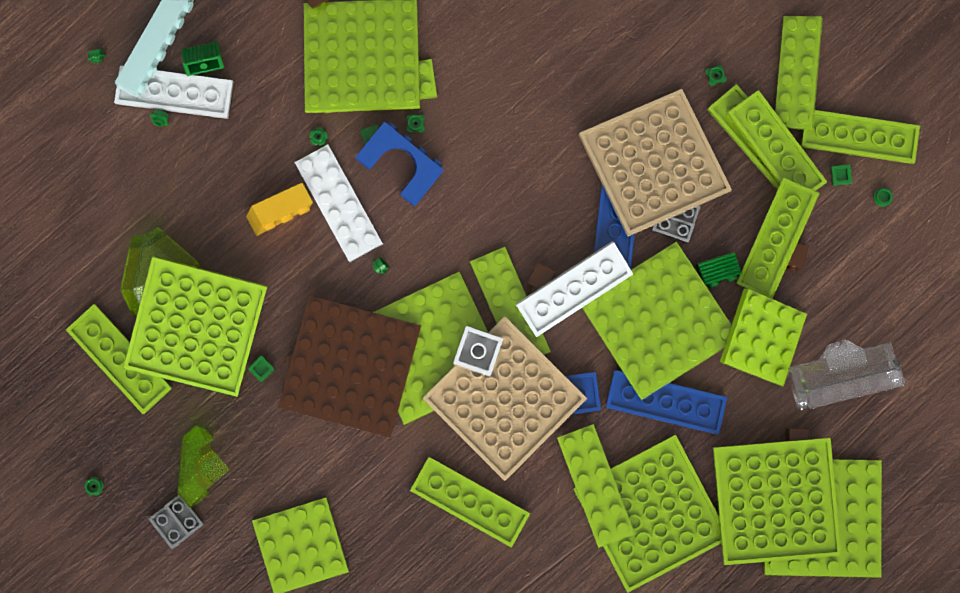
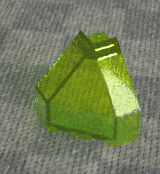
M158 227L143 235L131 237L120 289L131 315L138 314L152 256L200 268L195 258Z
M202 425L193 427L182 437L177 493L189 508L195 507L209 495L207 490L230 470L209 444L214 439Z

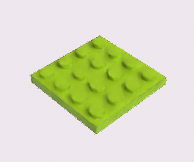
M744 288L720 362L776 385L784 386L807 314Z
M327 497L252 521L273 593H284L349 572Z

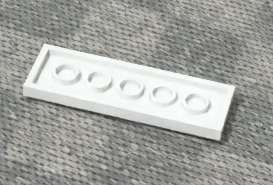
M120 66L119 74L124 66ZM157 70L154 77H150L147 82L148 86L145 93L141 94L139 98L117 87L114 103L228 119L234 82L233 80L196 75L187 76L186 74Z
M328 144L295 162L349 262L383 245Z
M611 241L515 305L537 337L627 279L633 273L615 243Z

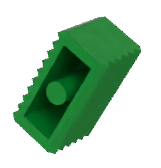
M218 41L182 49L183 66L187 76L224 68L223 54Z
M735 252L696 264L700 278L709 288L720 285L719 281L725 279L727 283L737 280V276L742 274Z

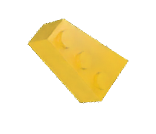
M300 183L252 205L246 218L254 233L258 236L273 229L282 222L290 221L297 214L303 215L310 211L309 208L313 201L303 183Z

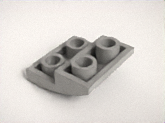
M701 206L653 226L652 230L689 243Z
M180 494L148 518L171 550L203 526V523Z

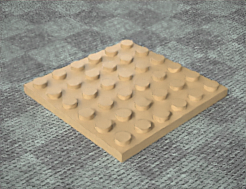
M682 89L579 133V137L627 237L729 193L732 190Z
M504 316L488 332V334L503 338L491 376L489 377L455 365L423 399L506 481L587 398Z

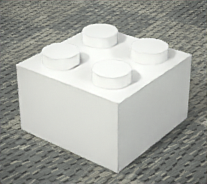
M466 326L453 364L490 377L503 338Z

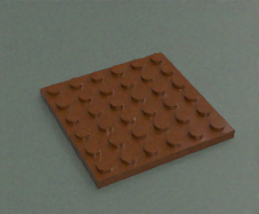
M309 295L278 408L391 438L421 325Z

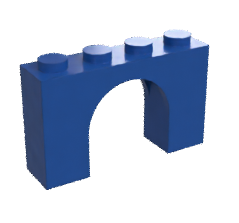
M384 121L355 159L370 170L386 151L391 149L406 151L414 160L415 173L399 195L412 206H416L444 171L441 168L443 165L435 158L431 160L427 157L428 153L422 147L416 148L411 144L413 140L407 135H400L397 132L398 128L391 122L387 124Z

